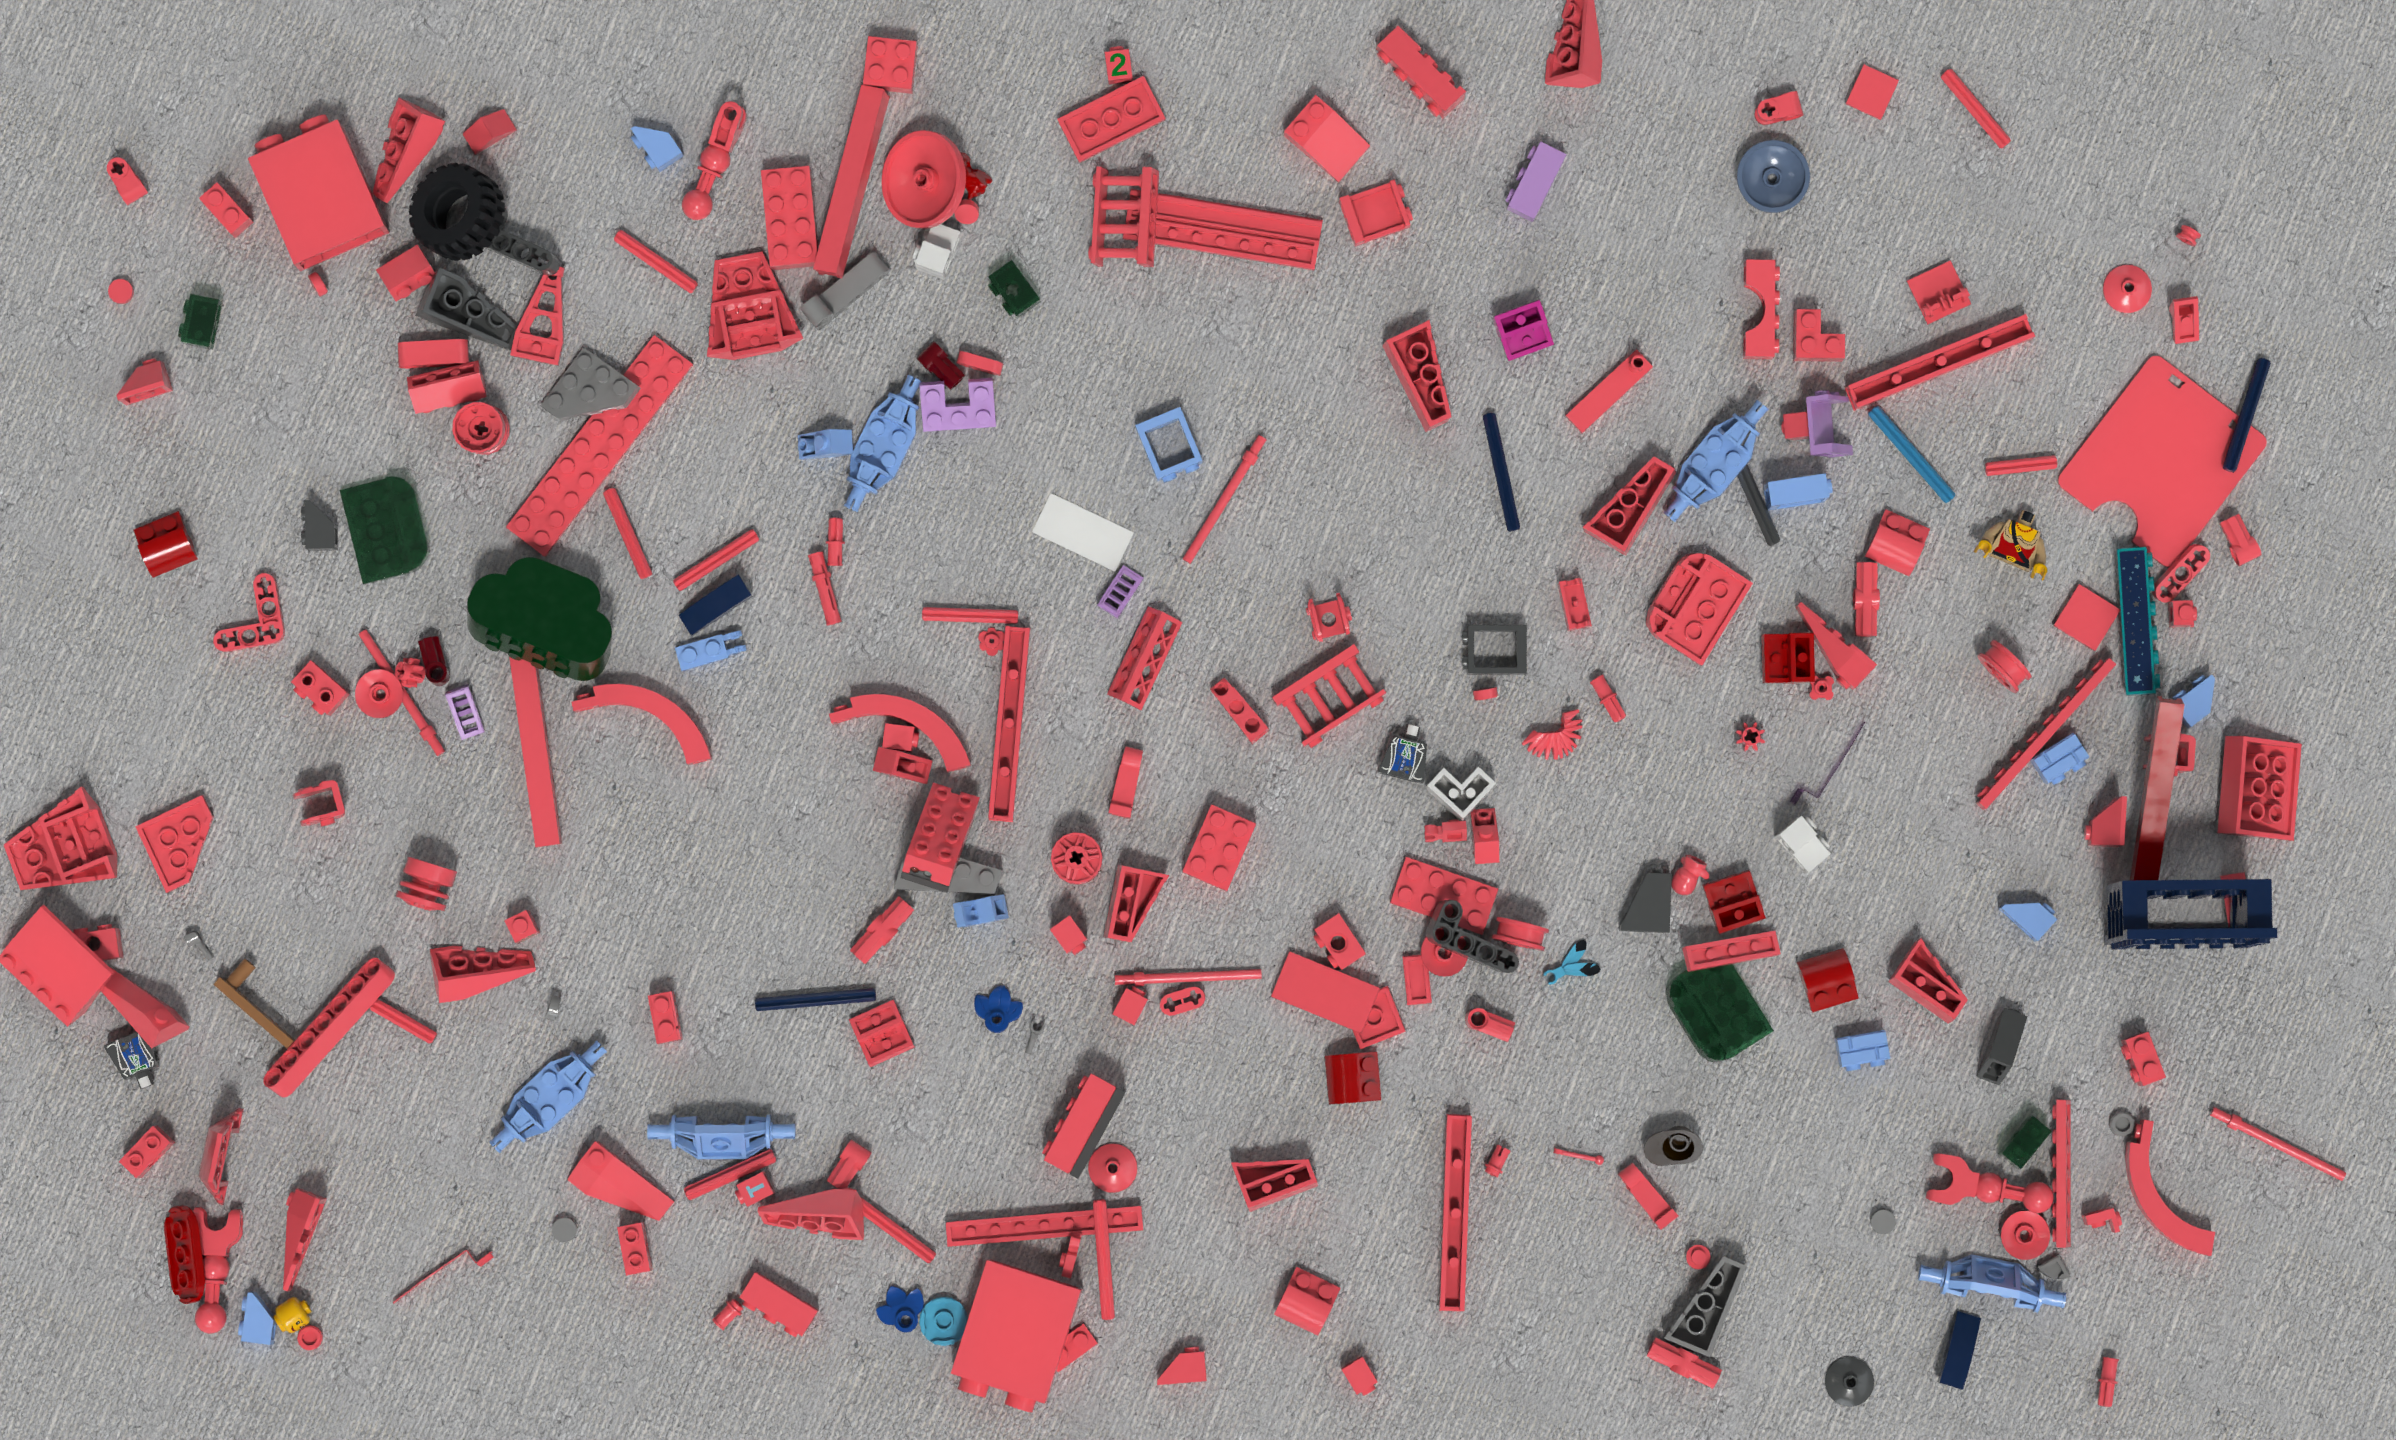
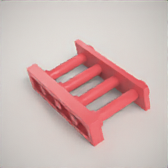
M1096 167V173L1093 175L1095 199L1092 245L1089 246L1088 250L1091 263L1098 267H1103V258H1135L1137 264L1143 267H1154L1159 171L1153 167H1143L1142 174L1139 176H1108L1109 171L1107 169ZM1108 186H1139L1141 188V198L1138 200H1107ZM1106 210H1138L1140 212V219L1137 224H1105ZM1105 234H1137L1138 246L1135 248H1104Z
M1355 644L1272 697L1277 707L1282 704L1288 708L1307 737L1301 743L1303 747L1309 745L1310 748H1313L1323 741L1321 736L1365 707L1370 705L1374 708L1384 701L1382 696L1386 694L1385 690L1382 689L1376 693L1356 661L1358 659L1356 655L1359 654V651ZM1342 664L1345 668L1348 667L1369 698L1358 706L1354 704L1335 675L1337 674L1335 669ZM1322 677L1325 681L1328 680L1348 711L1338 719L1334 718L1315 689L1317 687L1315 682ZM1301 691L1304 694H1308L1327 723L1326 727L1316 733L1295 703L1296 698L1294 696Z

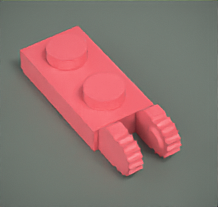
M1084 1323L1068 1334L1057 1372L1098 1344Z

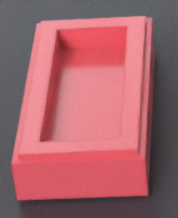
M1421 955L1403 956L1407 1005L1432 1003L1429 970L1424 966Z

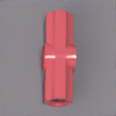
M1856 563V588L1853 591L1855 636H1877V611L1880 605V592L1877 589V563Z
M898 896L882 915L877 916L868 926L867 932L852 946L850 951L866 964L882 946H885L899 931L898 928L909 918L914 909Z
M1656 1337L1646 1355L1650 1359L1670 1367V1370L1688 1379L1690 1377L1712 1389L1722 1372L1718 1367L1699 1359V1356L1681 1347H1674Z

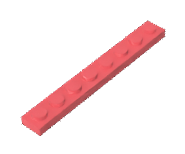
M2110 658L2104 662L2100 659L2092 667L2091 671L2094 673L2088 680L2084 677L2075 686L2077 692L2072 697L2067 695L2058 705L2061 710L2056 715L2051 713L2042 723L2045 726L2039 734L2035 731L2027 739L2026 743L2029 745L2022 752L2019 749L2010 758L2012 764L2007 770L2003 767L1994 776L1996 782L1991 787L1986 785L1977 795L1980 800L1976 804L1981 809L1985 810L2116 666L2115 662Z
M1141 1206L1107 1208L1108 1233L1143 1230ZM1093 1210L946 1222L947 1247L1070 1237L1073 1231L1082 1233V1235L1095 1234Z

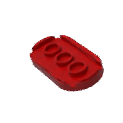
M174 1206L168 1211L170 1215L166 1217L164 1222L170 1283L174 1294L179 1295L181 1298L178 1300L183 1304L198 1302L202 1298L205 1289L199 1225L194 1212L188 1206Z

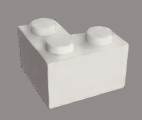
M942 224L933 228H926L922 237L923 243L921 246L917 245L912 258L917 270L944 280L960 240L961 232Z
M1478 767L1461 784L1443 768L1427 785L1426 790L1460 821H1464L1494 789L1496 782Z
M1801 815L1780 831L1775 838L1807 874L1831 853L1828 851L1830 848L1829 844L1821 836L1819 838L1816 837L1817 833L1814 831L1817 828L1809 817L1803 818Z

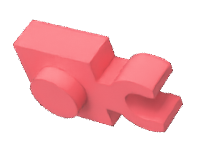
M1453 819L1442 822V826H1425V842H1434L1442 839V843L1467 841L1466 821Z
M1073 1231L1067 1253L1062 1252L1059 1267H1063L1061 1275L1063 1277L1071 1278L1082 1233Z

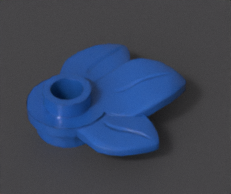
M1004 985L996 987L991 992L989 998L983 995H976L974 1001L976 1014L985 1020L986 1028L993 1033L1005 1031L1010 1022L1017 1020L1021 1016L1023 1010L1022 1002H1011L1010 993ZM994 1017H1000L1002 1019L1001 1022L998 1024L994 1023L992 1020Z
M889 1287L886 1295L887 1305L878 1307L876 1309L877 1315L884 1324L895 1325L901 1332H911L916 1328L918 1324L917 1315L924 1307L923 1295L918 1288L907 1295L898 1287ZM904 1315L909 1316L911 1319L908 1325H904L901 1321Z

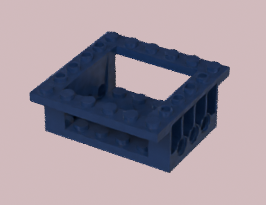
M2271 879L2126 880L2107 885L2108 934L2104 935V945H2111V950H2124L2133 947L2135 949H2150V945H2160V949H2175V944H2184V949H2199V944H2209V949H2222L2224 944H2233V948L2239 949L2269 944L2270 939L2277 938V928H2273ZM2211 895L2212 899H2226L2227 897L2230 899V928L2148 929L2147 899L2163 896V899H2178L2186 896L2187 899H2202Z

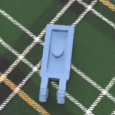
M741 630L675 647L681 671L724 660L731 655L746 651L745 645H738L728 650L725 646V641L741 637Z

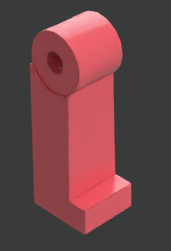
M1224 677L1210 688L1213 695L1252 745L1269 731L1266 724Z
M1125 746L1109 814L1131 818L1143 750Z
M1633 1163L1618 1173L1627 1189L1660 1230L1678 1217L1677 1213Z

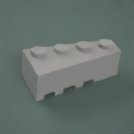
M908 842L894 889L942 892L900 878L906 853L910 842ZM960 858L948 892L996 895L1003 871Z
M1723 1256L1664 1339L1711 1357L1747 1266Z

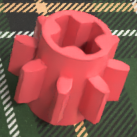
M403 658V662L401 661L397 664L395 677L401 680L402 686L409 688L417 687V683L423 682L425 668L419 665L420 659Z
M1756 722L1749 728L1746 723H1743L1744 730H1737L1735 732L1737 735H1740V740L1736 744L1742 743L1744 745V752L1751 746L1754 751H1757L1758 747L1756 744L1765 743L1763 739H1760V734H1763L1765 730L1758 731L1756 729ZM1747 731H1749L1750 734H1756V737L1753 739L1754 743H1751L1750 740L1746 741L1744 739V737L1747 735Z

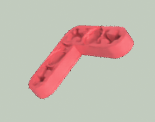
M261 573L253 581L260 623L218 631L213 638V643L218 650L232 652L276 644L283 640L285 628L277 582L273 576ZM263 578L271 582L267 590L269 595L274 593V598L265 597L260 599V595L265 596L264 589L259 587V584L263 582ZM266 602H273L276 606V610L272 615H265L263 613V605ZM271 626L280 630L276 634L275 639L270 635L263 636L264 641L260 642L261 634L258 628L262 627V632L270 631ZM247 630H253L256 634V639L252 643H245L243 641V634ZM234 632H238L237 638L240 646H236V641L229 642L226 648L223 644H219V640L223 639L224 634L228 638L236 637Z

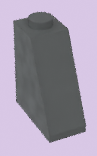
M1651 868V873L1645 874L1619 926V931L1670 932L1672 874L1666 873V869Z
M2003 1009L1997 1019L1978 1070V1078L1996 1085L2001 1084L2013 1066L2028 1016L2021 1014L2015 1009Z

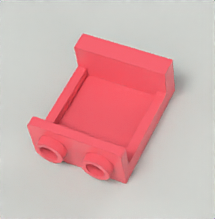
M1395 179L1390 180L1387 184L1364 192L1339 198V204L1355 247L1410 228V221L1413 220L1409 206L1404 207L1401 198H1404L1405 194L1401 184L1396 185Z

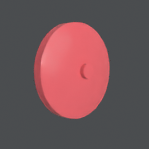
M926 130L914 131L902 137L890 150L882 171V192L888 209L901 223L922 229L936 227L953 215L964 194L966 169L963 157L954 142L945 135Z

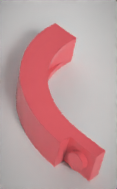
M604 684L593 686L595 696L591 697L590 693L576 696V701L571 702L575 713L609 705H624L645 710L662 720L674 733L682 747L687 765L712 760L703 734L689 715L675 703L654 691L627 684Z
M885 694L860 695L850 698L851 708H848L847 705L833 708L834 713L829 714L833 725L873 715L889 716L904 720L920 729L932 740L943 758L948 773L971 766L962 743L946 722L928 708L912 700Z
M2140 1119V1124H2136L2134 1129V1138H2137V1142H2127L2125 1153L2128 1183L2136 1204L2149 1223L2168 1240L2194 1253L2211 1256L2215 1232L2200 1229L2183 1221L2166 1206L2159 1196L2149 1167V1149L2154 1121Z

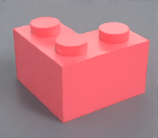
M1796 309L1794 312L1793 361L1842 362L1845 359V334H1821V309Z

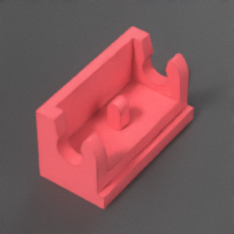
M1575 578L1570 581L1558 582L1557 585L1567 631L1591 627L1582 579Z

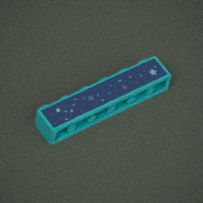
M2147 547L2117 549L2126 696L2156 694V689L2161 688L2160 674H2155V664H2159V651L2154 650L2153 640H2158L2157 625H2152V616H2156V603L2151 601L2150 591H2155L2154 577H2149V567H2153L2152 552L2148 553Z

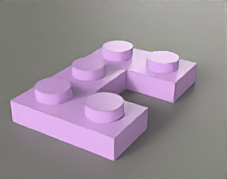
M993 378L968 379L970 402L946 404L944 381L921 382L920 397L923 432L996 427Z

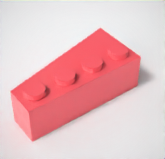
M1399 26L1377 45L1376 50L1378 51L1377 56L1384 64L1390 63L1395 68L1393 72L1402 82L1406 80L1412 86L1410 88L1411 92L1419 100L1423 98L1429 104L1427 108L1435 117L1439 115L1444 119L1464 100L1466 91L1461 86L1456 89L1452 77L1446 71L1439 72L1435 60L1426 53L1422 55L1420 53L1421 47Z
M1430 320L1386 340L1382 345L1425 432L1448 422L1451 418L1446 390L1441 377L1442 372L1436 355V346L1431 333Z
M1653 457L1583 526L1584 532L1626 556L1675 476V468Z

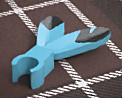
M1585 940L1574 944L1560 967L1543 973V976H1546L1547 973L1554 975V980L1548 982L1547 985L1556 983L1564 975L1593 976L1600 972V967L1594 963H1577L1586 950L1587 943Z

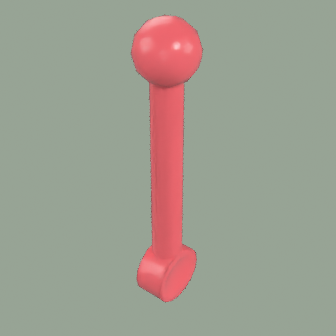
M1554 1148L1553 1152L1594 1161L1597 1165H1601L1604 1162V1158L1601 1155L1594 1157Z

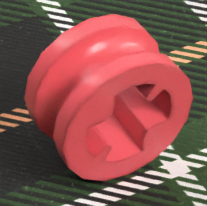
M2182 225V231L2177 233L2176 237L2182 242L2195 247L2197 244L2195 240L2199 239L2201 234L2189 226Z

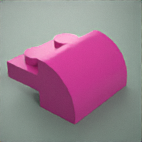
M1540 300L1493 316L1496 332L1501 340L1508 361L1554 345Z

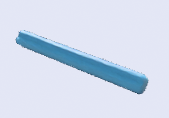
M1875 406L1868 413L1869 417L1944 503L1951 501L1955 497L1953 490L1879 406Z

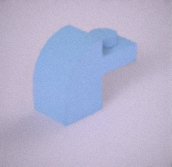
M1004 894L953 904L957 928L1009 918Z

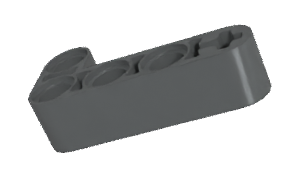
M505 208V212H502L504 222L503 225L500 224V233L498 237L495 236L493 238L492 245L489 248H485L544 275L550 276L557 273L560 261L555 255L542 247L502 230L508 218V211ZM508 239L507 246L501 249V242ZM529 248L528 255L521 258L522 251ZM540 257L549 262L548 264H542L538 261V258Z
M1442 900L1437 904L1426 930V937L1432 944L1497 972L1512 973L1518 968L1519 959L1512 951L1457 928L1463 913L1459 902ZM1448 904L1453 907V914L1449 918L1444 912ZM1439 927L1444 930V937L1441 940H1438L1435 936V932ZM1461 936L1466 940V946L1462 950L1457 946V941ZM1482 946H1485L1488 950V954L1484 959L1479 956V950ZM1495 958H1506V961L1509 962L1508 966H1504L1503 962L1495 960Z

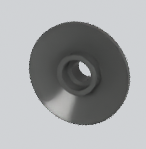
M1853 1357L1841 1358L1829 1367L1825 1376V1387L1828 1395L1836 1403L1848 1407L1857 1406L1870 1397L1874 1388V1376L1869 1366L1862 1360ZM1848 1378L1855 1380L1854 1386H1847L1846 1381Z

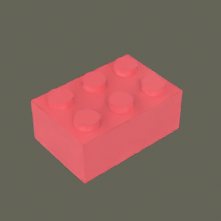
M1211 804L1182 873L1227 892L1256 823Z

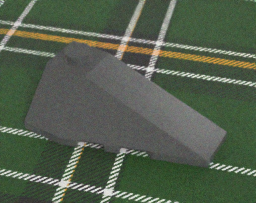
M439 267L423 294L415 316L441 327L511 350L518 326L499 309H496L485 300V297L480 292H476L468 285L464 278Z

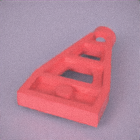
M559 267L557 273L550 275L557 277L555 280H551L549 276L543 274L515 331L511 356L559 366L564 344L562 278L565 268ZM544 292H550L555 295L554 310L551 312L538 308L539 301ZM542 315L550 318L552 322V334L550 337L544 338L530 333V327L537 316Z

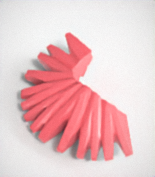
M1579 709L1562 713L1561 728L1556 731L1536 732L1533 730L1522 742V745L1530 743L1527 751L1530 752L1533 749L1532 755L1537 752V757H1540L1544 751V756L1547 760L1551 750L1554 760H1558V755L1562 759L1563 752L1568 756L1567 749L1572 753L1573 749L1571 746L1577 747L1570 738L1581 739L1580 735L1574 734L1572 731L1582 728V725H1577L1582 722V719L1571 720L1579 713Z

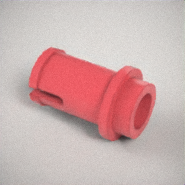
M1496 1145L1489 1163L1485 1164V1172L1498 1178L1499 1174L1503 1173L1501 1171L1511 1151Z
M735 1299L728 1300L726 1302L727 1306L712 1319L722 1330L737 1315L740 1316L742 1314L741 1311L744 1308Z

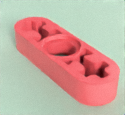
M2200 544L2190 545L2154 583L2155 591H2152L2154 598L2164 603L2171 602L2209 562V550ZM2195 551H2202L2200 553L2201 560H2193L2195 558L2193 554ZM2185 560L2189 562L2192 561L2191 565H2193L2194 568L2192 569L2190 565L2184 563ZM2183 566L2187 570V575L2184 579L2178 580L2175 572L2179 567ZM2170 578L2173 582L2177 583L2178 585H2172V582L2168 581V579ZM2162 586L2168 587L2167 596L2163 594L2161 595L2162 591L2160 590V588Z

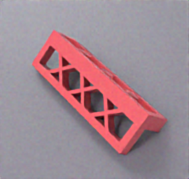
M1148 606L1107 695L1142 710L1182 622L1163 611ZM1168 620L1173 624L1169 632L1164 635L1163 627ZM1160 643L1161 650L1159 654L1153 656L1154 646ZM1149 666L1150 673L1148 677L1143 679L1142 672L1145 667ZM1139 688L1140 694L1135 702L1130 698L1134 689Z

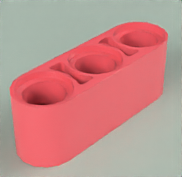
M467 339L398 343L399 368L448 367L469 363Z

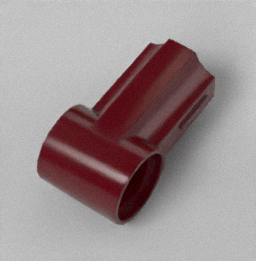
M933 341L916 359L930 373L933 372L940 381H944V385L951 391L961 382L965 375L947 358L948 355Z
M439 636L423 638L418 643L425 666V675L433 685L443 686L450 679V671L446 665ZM437 668H442L443 676L438 680L433 679V671Z

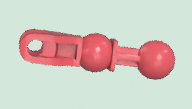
M725 102L720 107L708 141L710 145L704 148L700 155L701 167L698 166L697 169L703 172L697 187L687 192L682 199V210L692 220L705 219L711 213L713 202L709 193L715 178L722 179L723 176L720 174L729 167L731 160L729 152L732 153L746 122L747 113L745 109L735 102ZM736 111L737 114L734 120H729V114Z
M1940 1153L1933 1154V1162L1936 1165L1949 1169L1952 1174V1182L1945 1190H1928L1925 1198L1930 1201L1953 1205L1967 1196H1976L1984 1203H1994L1997 1201L2003 1203L2005 1198L2023 1202L2024 1206L2033 1213H2043L2053 1203V1192L2043 1182H2032L2026 1187L2006 1184V1178L2002 1179L1993 1172H1986L1980 1175V1173L1971 1171L1961 1157Z
M195 1207L193 1212L199 1225L206 1284L204 1304L195 1313V1323L202 1332L213 1334L219 1332L225 1326L227 1320L224 1308L219 1305L220 1285H227V1282L224 1280L229 1274L230 1267L226 1257L229 1258L231 1247L237 1244L243 1235V1213L241 1209L231 1210L228 1214L226 1226L221 1230L213 1231L208 1226L206 1211L202 1207Z

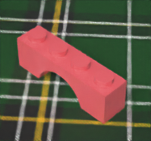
M1746 259L1744 262V287L1752 290L1761 300L1763 316L1758 326L1745 332L1743 335V359L1772 360L1775 357V353H1779V339H1775V329H1779V315H1775V305H1779L1780 293L1779 290H1775V281H1779L1780 267L1775 266V260Z

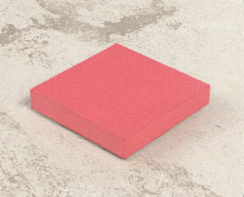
M2078 584L2053 626L2089 649L2096 651L2121 609Z
M1388 986L1380 989L1362 1034L1352 1030L1360 1049L1406 1032Z

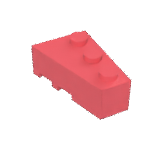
M1118 865L1103 937L1132 942L1169 875Z
M1920 938L1914 942L1888 982L1949 1024L1955 1020L1968 999L1950 975L1946 974L1940 966V962L1931 954L1925 946V942Z
M1309 1159L1231 1163L1249 1212L1318 1186Z

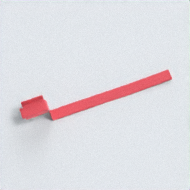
M468 1250L463 1251L396 1299L393 1304L465 1252H468L473 1261L480 1267L494 1258L491 1254L493 1252H489L476 1262Z

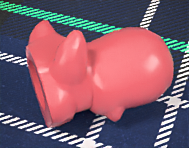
M1686 855L1681 859L1683 867L1679 868L1672 877L1671 886L1680 895L1691 894L1695 890L1699 876L1709 879V873L1706 870L1707 864L1692 855Z

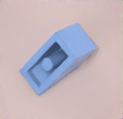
M2040 903L2004 904L1998 908L2034 942L2038 941L2057 920L2053 916L2055 911L2046 903L2043 905Z

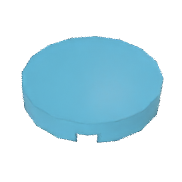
M950 1297L935 1298L925 1305L920 1314L919 1324L921 1332L927 1340L935 1345L947 1346L954 1344L963 1336L968 1315L966 1309L957 1300Z

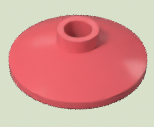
M2121 265L2114 268L2106 276L2103 284V294L2106 302L2114 310L2121 313L2139 311L2148 303L2152 293V285L2148 275L2142 269L2133 265ZM2125 284L2133 286L2132 292L2125 290Z
M377 669L369 671L360 678L356 685V703L361 711L370 717H388L399 709L403 701L401 682L393 673L387 670ZM381 689L385 691V696L382 699L378 697V691Z
M1438 928L1435 932L1438 940L1444 937V930L1442 928ZM1462 936L1457 941V946L1461 950L1466 946V941ZM1425 937L1421 945V959L1424 966L1431 973L1442 977L1452 976L1465 966L1467 958L1444 949L1445 956L1441 957L1438 951L1442 947L1432 944Z
M1106 1144L1098 1148L1091 1156L1088 1165L1089 1176L1099 1189L1110 1193L1120 1192L1128 1188L1135 1180L1137 1162L1128 1148L1119 1144ZM1112 1163L1118 1167L1115 1173L1108 1171V1166Z
M2019 1211L2013 1213L2005 1220L2001 1229V1241L2003 1247L2011 1256L2021 1260H2030L2040 1256L2046 1250L2050 1241V1230L2046 1221L2039 1214L2031 1211ZM2023 1230L2028 1232V1238L2025 1240L2020 1238V1232Z

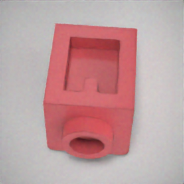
M2112 1207L2082 1215L2084 1225H2091L2092 1228L2106 1225V1220H2108L2111 1231L2114 1233L2120 1232L2119 1226L2122 1225V1220L2119 1212H2115Z

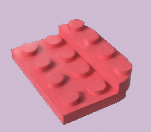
M1689 553L1676 563L1647 612L1646 626L1656 639L1663 641L1702 666L1753 583L1708 554Z

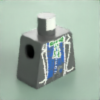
M1406 724L1403 737L1393 736L1379 767V774L1419 784L1424 783L1427 744L1417 741L1420 727Z
M137 1032L104 1045L105 1050L124 1080L136 1077L140 1089L154 1084L149 1071L160 1067L156 1047L151 1049Z

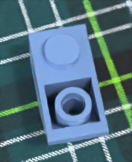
M638 126L631 128L634 134L631 136V139L638 149L644 148L648 154L644 158L651 169L656 167L661 172L684 156L668 132Z
M827 429L798 435L799 459L831 458L853 454L852 430Z
M2201 675L2192 682L2193 688L2187 692L2183 689L2172 697L2174 700L2181 698L2185 704L2182 723L2186 728L2192 727L2211 712L2215 682L2213 675L2207 677Z
M248 1292L247 1296H244L242 1300V1311H245L244 1321L239 1323L238 1335L242 1336L241 1341L272 1345L274 1344L277 1326L274 1315L257 1292Z

